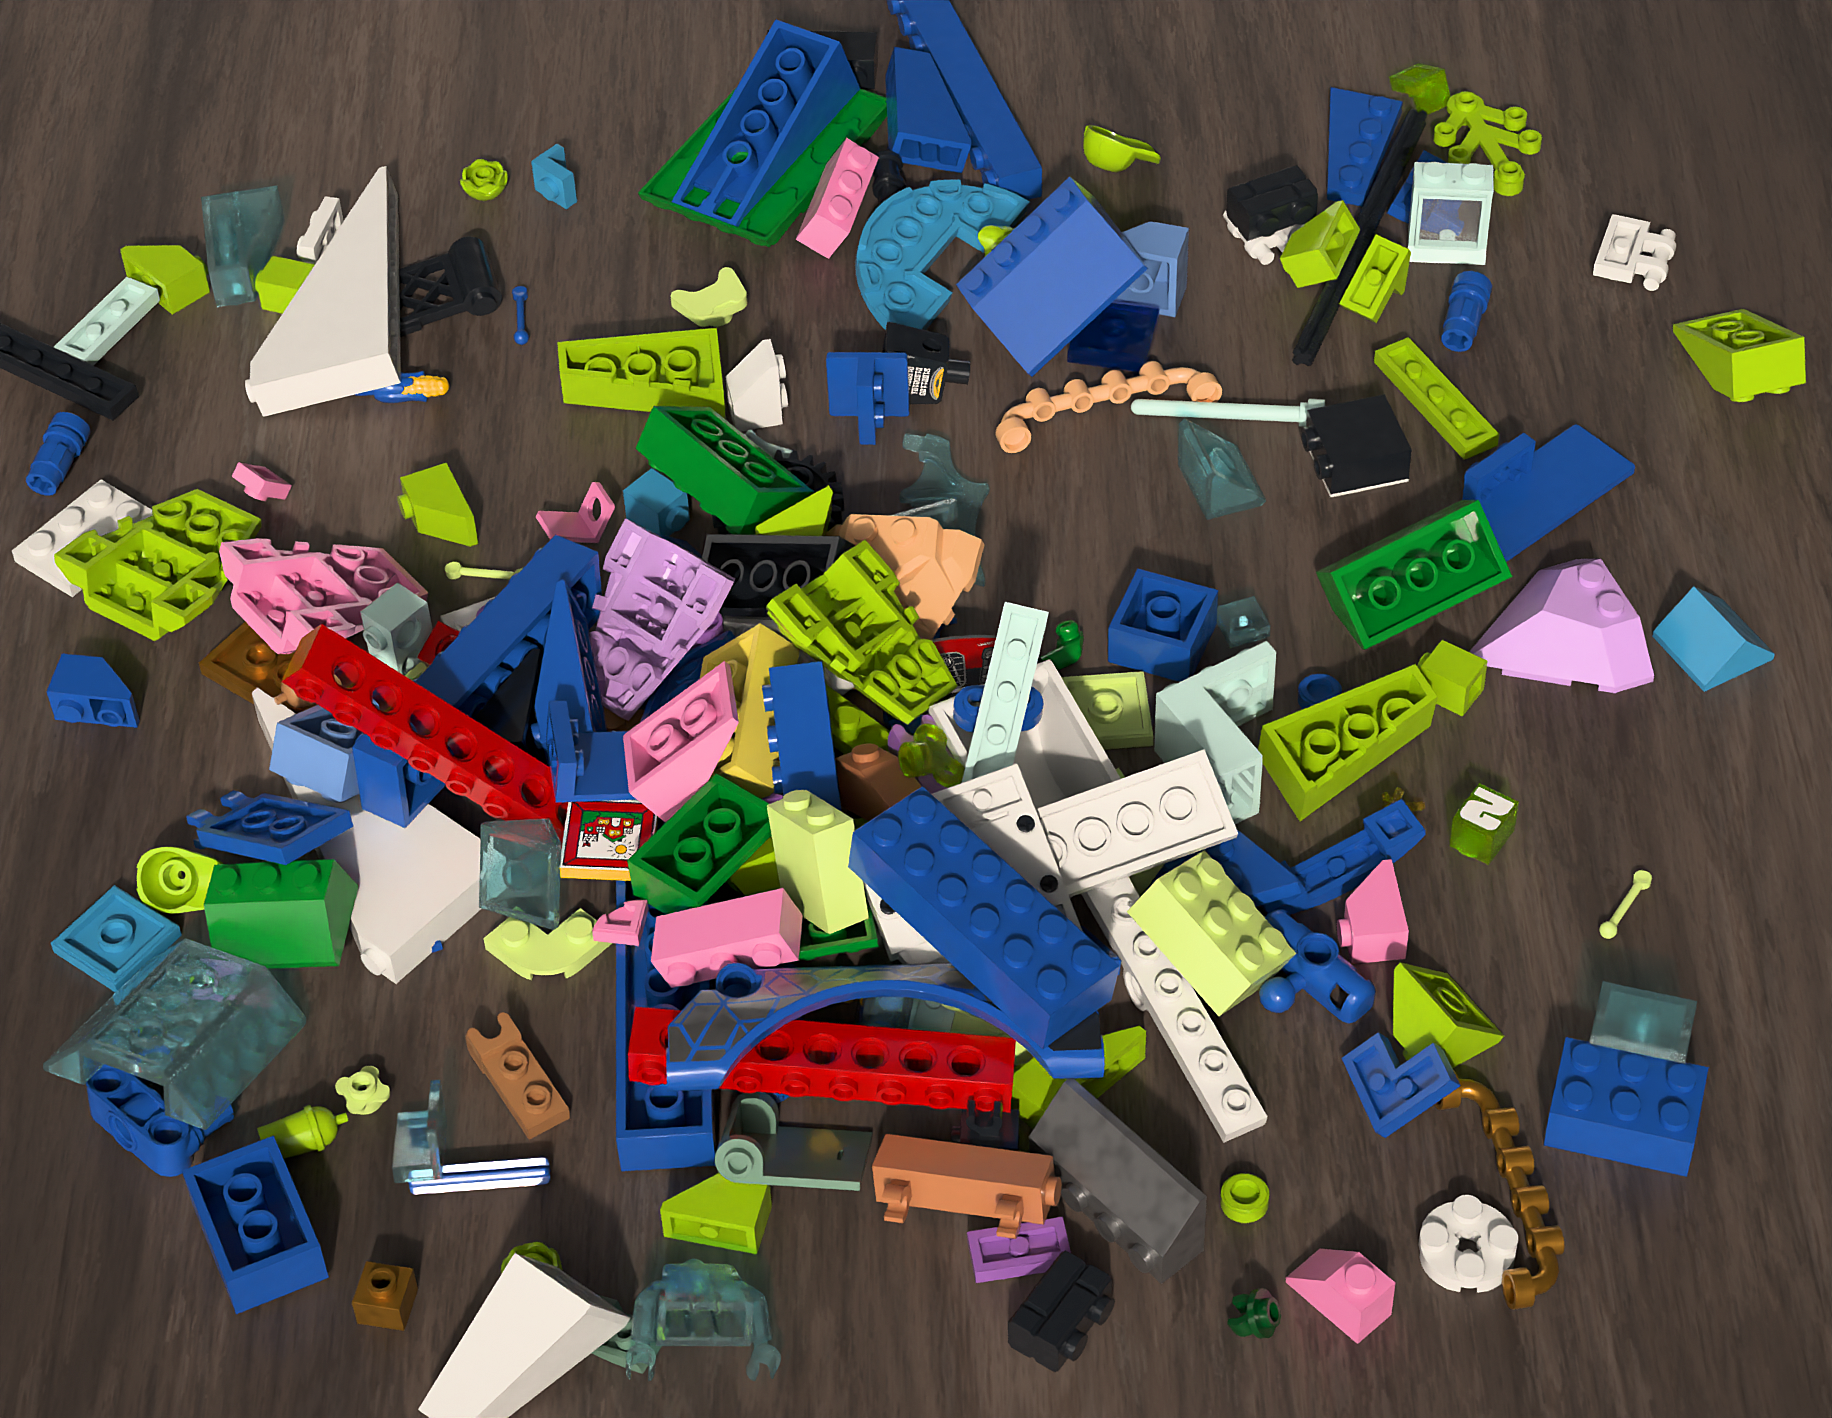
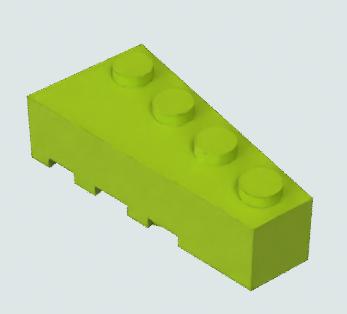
M717 328L557 342L563 402L566 404L651 412L653 406L711 407L726 420Z

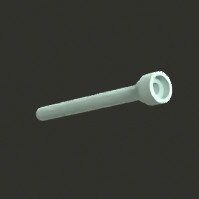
M1309 398L1308 402H1300V406L1136 399L1131 404V410L1136 415L1299 422V426L1306 427L1307 410L1324 407L1325 399Z

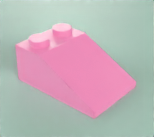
M723 661L623 735L629 793L664 822H667L708 782L739 723L731 667L728 663Z

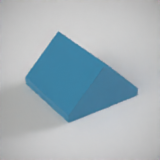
M1695 586L1691 588L1655 628L1652 636L1704 692L1774 660L1775 653L1723 599Z

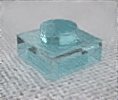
M1254 596L1217 607V625L1230 648L1270 637L1271 625Z

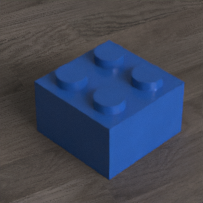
M1137 568L1108 627V662L1179 682L1193 676L1217 625L1218 590Z

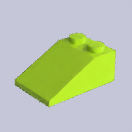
M1746 309L1673 324V333L1712 388L1729 397L1731 401H1750L1754 399V395L1765 392L1772 394L1786 393L1790 391L1791 386L1806 383L1804 336Z

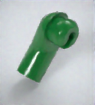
M1066 620L1057 625L1056 634L1059 638L1057 639L1056 649L1038 657L1039 663L1050 659L1057 671H1060L1080 659L1084 635L1082 631H1079L1078 623L1074 620Z

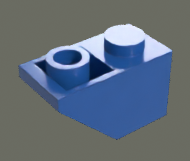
M61 654L46 691L55 720L70 723L103 724L111 727L138 728L140 720L132 693L103 657Z

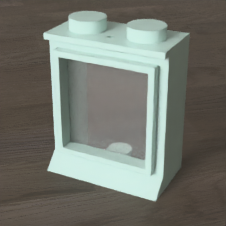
M1414 162L1408 225V249L1411 251L1410 262L1485 265L1491 204L1494 192L1493 165Z

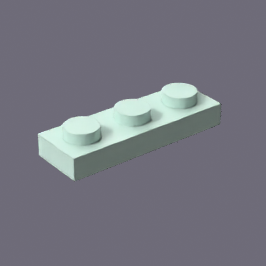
M126 277L68 332L54 348L90 365H94L160 301L158 290Z

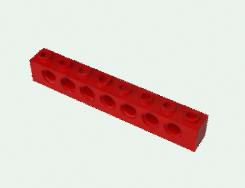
M321 624L301 638L281 681L292 688L299 698L318 704L332 713L338 722L347 726H353L368 735L375 745L397 753L408 760V763L414 769L434 776L445 783L451 792L468 797L482 806L488 815L503 819L519 829V832L525 838L538 841L555 851L556 856L560 859L568 802H555L549 766L327 626ZM334 675L340 679L342 686L337 683ZM372 698L378 703L380 710L374 705ZM410 722L415 726L417 733L412 729ZM448 746L452 749L454 756L450 753ZM485 769L490 774L491 779L487 776ZM558 815L561 817L563 824L559 820Z
M635 1007L628 1050L629 1081L642 1082L647 1085L667 1084L666 1048H668V1025L682 1010ZM793 1020L764 1038L749 1051L735 1066L719 1089L738 1090L743 1093H778L791 1097H826L838 1101H874L886 1105H922L934 1109H966L968 1101L975 1100L976 1109L982 1112L992 1111L994 1109V1101H1000L1003 1104V1112L1010 1113L1016 1040L1009 1037Z

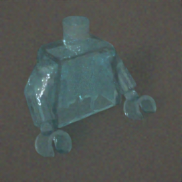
M689 1259L682 1264L664 1265L662 1280L651 1282L635 1299L631 1340L635 1341V1345L626 1354L625 1372L627 1378L631 1379V1367L636 1363L648 1365V1381L654 1378L656 1353L650 1347V1343L655 1342L656 1346H751V1343H753L754 1350L746 1367L748 1377L755 1381L759 1374V1363H763L769 1367L770 1377L773 1379L781 1362V1355L775 1347L768 1343L773 1337L767 1300L764 1294L743 1281L734 1266L729 1264H704L698 1259Z

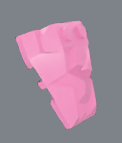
M256 538L221 542L219 553L224 574L234 584L230 598L232 608L277 654H291L295 652L301 638L321 624L344 638L363 631L364 627L360 612L396 583L401 584L425 601L428 597V592L383 548L333 544L331 554L308 552L310 546L308 542L295 541L293 551L276 550L271 545L270 539Z

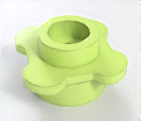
M365 1066L360 1072L353 1074L350 1078L342 1077L335 1085L336 1092L345 1097L347 1110L352 1114L366 1115L373 1113L390 1097V1088L381 1083L379 1080V1070L374 1066Z

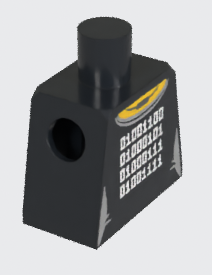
M887 322L881 353L907 354L910 405L938 404L942 401L945 382L968 385L970 361L949 359V338L946 335Z

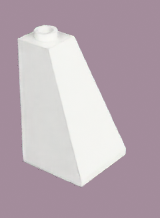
M514 1253L418 1410L429 1418H508L622 1330L629 1322L630 1317L559 1268Z

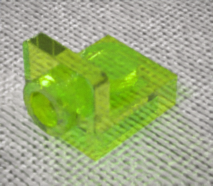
M1418 63L1389 76L1393 91L1414 97L1417 112L1424 110L1427 114H1431L1446 107L1448 99L1451 97L1445 69Z

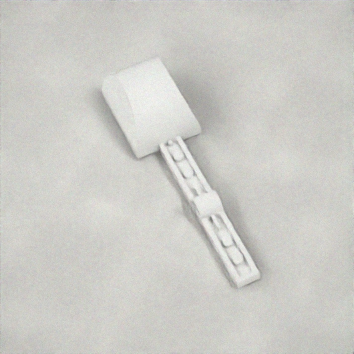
M1048 659L1038 663L1032 687L1037 689L1043 698L1042 718L1034 728L1021 731L1013 765L1018 764L1035 809L1121 779L1053 662ZM954 696L929 706L928 712L942 732L944 744L964 774L973 732L965 731L956 724L953 718ZM974 702L970 704L972 706L979 707L981 703ZM1129 877L1081 893L1115 954L1122 960L1121 964L1124 968L1123 978L1131 1000L1139 1010L1149 1011L1223 1143L1265 1125L1268 1116L1193 987L1127 913L1131 906L1140 898Z

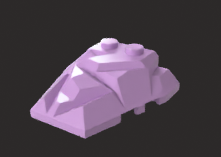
M625 518L604 561L603 570L610 572L605 596H595L592 608L599 610L600 615L596 630L589 633L603 706L619 717L629 721L713 623L735 578L681 546Z

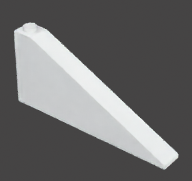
M387 166L380 167L250 362V379L245 380L246 392L251 403L257 402L263 417L401 383L398 194Z
M257 688L252 692L258 719L271 749H273L277 722L296 713L282 703L277 705L273 697ZM286 781L293 799L350 811L354 827L320 845L315 850L320 860L335 859L358 884L349 928L361 953L363 964L375 975L382 974L397 984L432 953V946L435 945L437 940L444 943L510 885L505 855L430 804L406 828H403L363 810L360 794L345 802H331L312 789L293 785Z

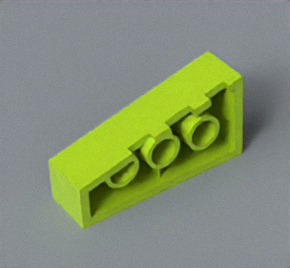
M1414 664L1263 725L1258 751L1263 755L1262 763L1298 820L1302 821L1429 728L1438 696L1417 665Z

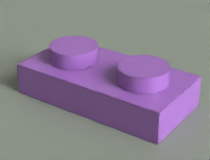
M1063 1217L1046 1219L1044 1225L1030 1222L1021 1223L1016 1239L998 1237L996 1234L998 1227L967 1232V1244L976 1283L1044 1273L1062 1251L1066 1250L1071 1253Z

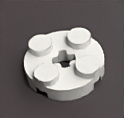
M1461 1195L1454 1202H1448L1437 1207L1425 1218L1419 1236V1258L1427 1275L1442 1287L1460 1292L1461 1287L1477 1288V1293L1485 1292L1502 1284L1503 1272L1513 1269L1518 1234L1501 1212L1487 1204L1481 1203L1475 1196ZM1459 1241H1474L1477 1243L1476 1248L1479 1251L1474 1252L1471 1249H1466L1461 1252L1457 1249Z

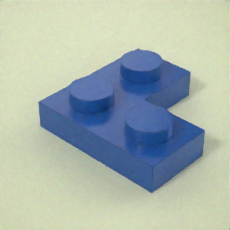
M1378 1032L1342 1057V1061L1375 1133L1384 1138L1461 1086L1443 1048L1435 1043H1432L1400 1065L1389 1039Z

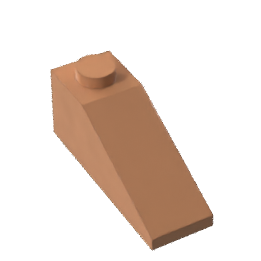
M875 744L855 746L852 752L835 758L841 806L867 821L872 820L922 787L897 756L879 748Z

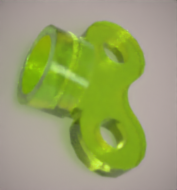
M932 724L920 725L914 733L913 741L904 742L899 749L900 769L907 778L927 776L932 773L937 783L950 788L962 783L965 768L960 762L948 755L946 752L948 740L946 734L942 729ZM926 737H931L934 741H929ZM944 770H948L954 775H949Z

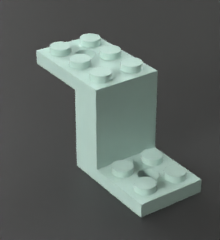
M1267 641L1253 648L1244 649L1236 656L1215 666H1208L1198 674L1179 683L1170 684L1162 691L1156 693L1154 751L1164 763L1205 749L1234 824L1259 813L1263 755L1238 726L1273 710L1276 651Z

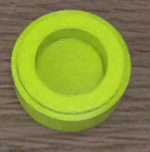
M1240 1173L1229 1177L1221 1188L1220 1204L1224 1214L1231 1220L1239 1223H1251L1261 1219L1266 1214L1269 1206V1189L1266 1183L1258 1176L1248 1173Z

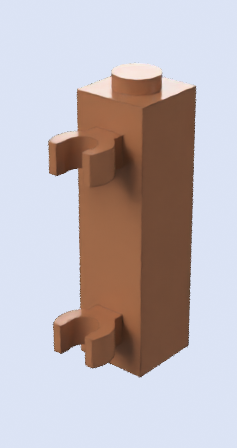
M885 1134L872 1165L876 1202L888 1203L884 1214V1221L904 1223L909 1206L999 1218L1000 1223L996 1232L997 1236L1016 1239L1020 1231L1021 1222L1044 1225L1050 1207L1058 1205L1061 1195V1178L1054 1175L1053 1156Z

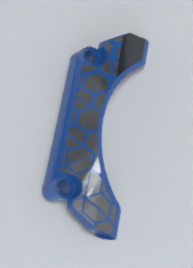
M742 963L728 964L717 975L716 990H701L668 1025V1048H666L667 1091L719 1089L741 1059L759 1042L783 1025L806 1013L831 1004L871 997H909L934 1001L961 1009L982 1018L1016 1040L1030 1052L1052 1078L1079 1079L1104 1077V1043L1102 1034H1100L1098 1011H1095L1046 1048L1042 1049L951 963L752 969ZM737 983L746 986L749 992L744 997L735 998L727 995L725 989Z

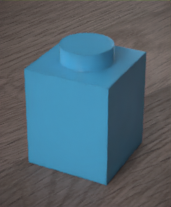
M651 468L623 490L626 519L656 534L670 536L675 531L682 529L686 522L690 520L687 493L677 489L673 484L674 482Z

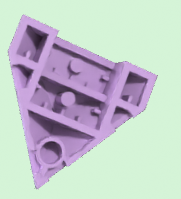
M1575 559L1539 570L1469 651L1487 660V667L1502 669V675L1571 686L1573 680L1599 685L1598 691L1610 693L1634 688L1654 680V673L1640 617L1601 559Z

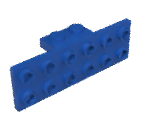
M1577 424L1535 452L1536 441L1522 433L1512 441L1501 444L1493 454L1481 462L1473 463L1467 469L1464 475L1462 500L1480 501L1507 562L1634 474L1635 465Z

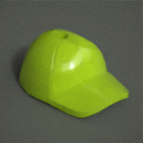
M1087 125L1085 128L1084 154L1087 160L1095 167L1116 173L1126 170L1135 159L1160 163V155L1145 142L1121 136L1096 125Z
M181 847L154 848L142 855L137 864L138 888L136 890L144 904L162 913L175 914L204 910V901L213 867L223 863L214 857ZM182 871L185 873V878L181 874Z

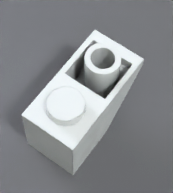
M771 339L762 340L726 376L728 406L733 425L740 432L783 424L782 408L788 407V399L784 383L780 384L779 379L786 378L783 356L782 354L775 355Z

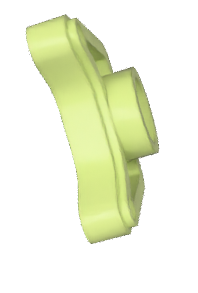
M725 267L719 271L718 280L714 284L700 291H673L671 293V305L698 326L718 327L729 323L733 314L746 307L747 292L734 270Z

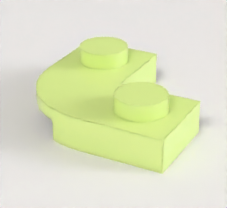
M581 908L548 935L516 911L484 937L485 949L514 972L529 980H532L533 974L554 975L564 972L565 978L571 977L583 969L612 943L594 941L592 930L597 920Z

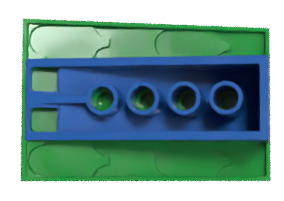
M775 20L738 86L645 184L638 194L642 200L650 202L658 208L677 212L690 220L701 221L716 227L722 232L732 233L746 238L754 244L770 247L780 240L799 214H804L808 209L827 162L845 139L848 138L861 146L863 142L867 143L886 119V97L860 89L839 41Z

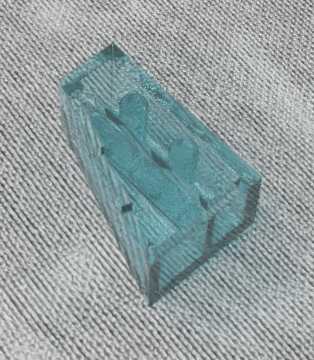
M278 185L201 197L208 271L217 307L256 301L258 292L255 289L256 276L260 270L264 269L272 257L285 221Z

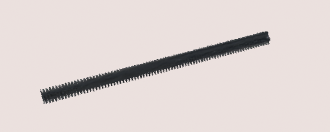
M1413 108L1406 115L1407 117L1403 121L1404 123L1395 138L1396 140L1392 144L1393 146L1381 167L1382 169L1378 173L1379 175L1357 217L1356 223L1360 228V232L1337 279L1326 281L1325 287L1303 329L1304 331L1294 348V358L1292 359L1294 364L1299 365L1302 363L1307 366L1313 364L1312 362H1314L1317 352H1319L1318 349H1320L1327 335L1326 333H1328L1327 330L1330 329L1329 327L1336 316L1335 314H1337L1336 311L1339 310V303L1364 257L1363 255L1367 251L1370 240H1372L1373 234L1377 230V225H1379L1380 219H1382L1383 213L1387 209V204H1389L1390 198H1392L1393 192H1395L1396 186L1405 171L1408 160H1410L1411 154H1413L1414 148H1416L1419 137H1421L1422 131H1424L1427 124L1425 120L1428 115L1424 110L1417 112Z

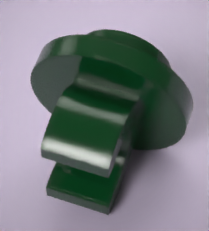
M1265 1288L1253 1289L1249 1295L1239 1294L1233 1297L1232 1303L1240 1313L1245 1314L1239 1318L1228 1319L1227 1324L1232 1331L1240 1337L1254 1334L1259 1339L1270 1338L1281 1320L1279 1303L1272 1297L1270 1292Z

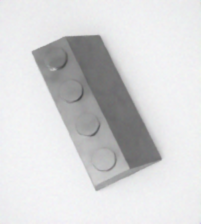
M1067 1079L1029 1135V1153L1053 1156L1054 1175L1061 1178V1194L1067 1205L1075 1212L1082 1211L1094 1222L1096 1229L1105 1240L1111 1243L1115 1241L1126 1251L1131 1262L1142 1273L1149 1272L1157 1281L1163 1284L1204 1251L1207 1196L1075 1079Z

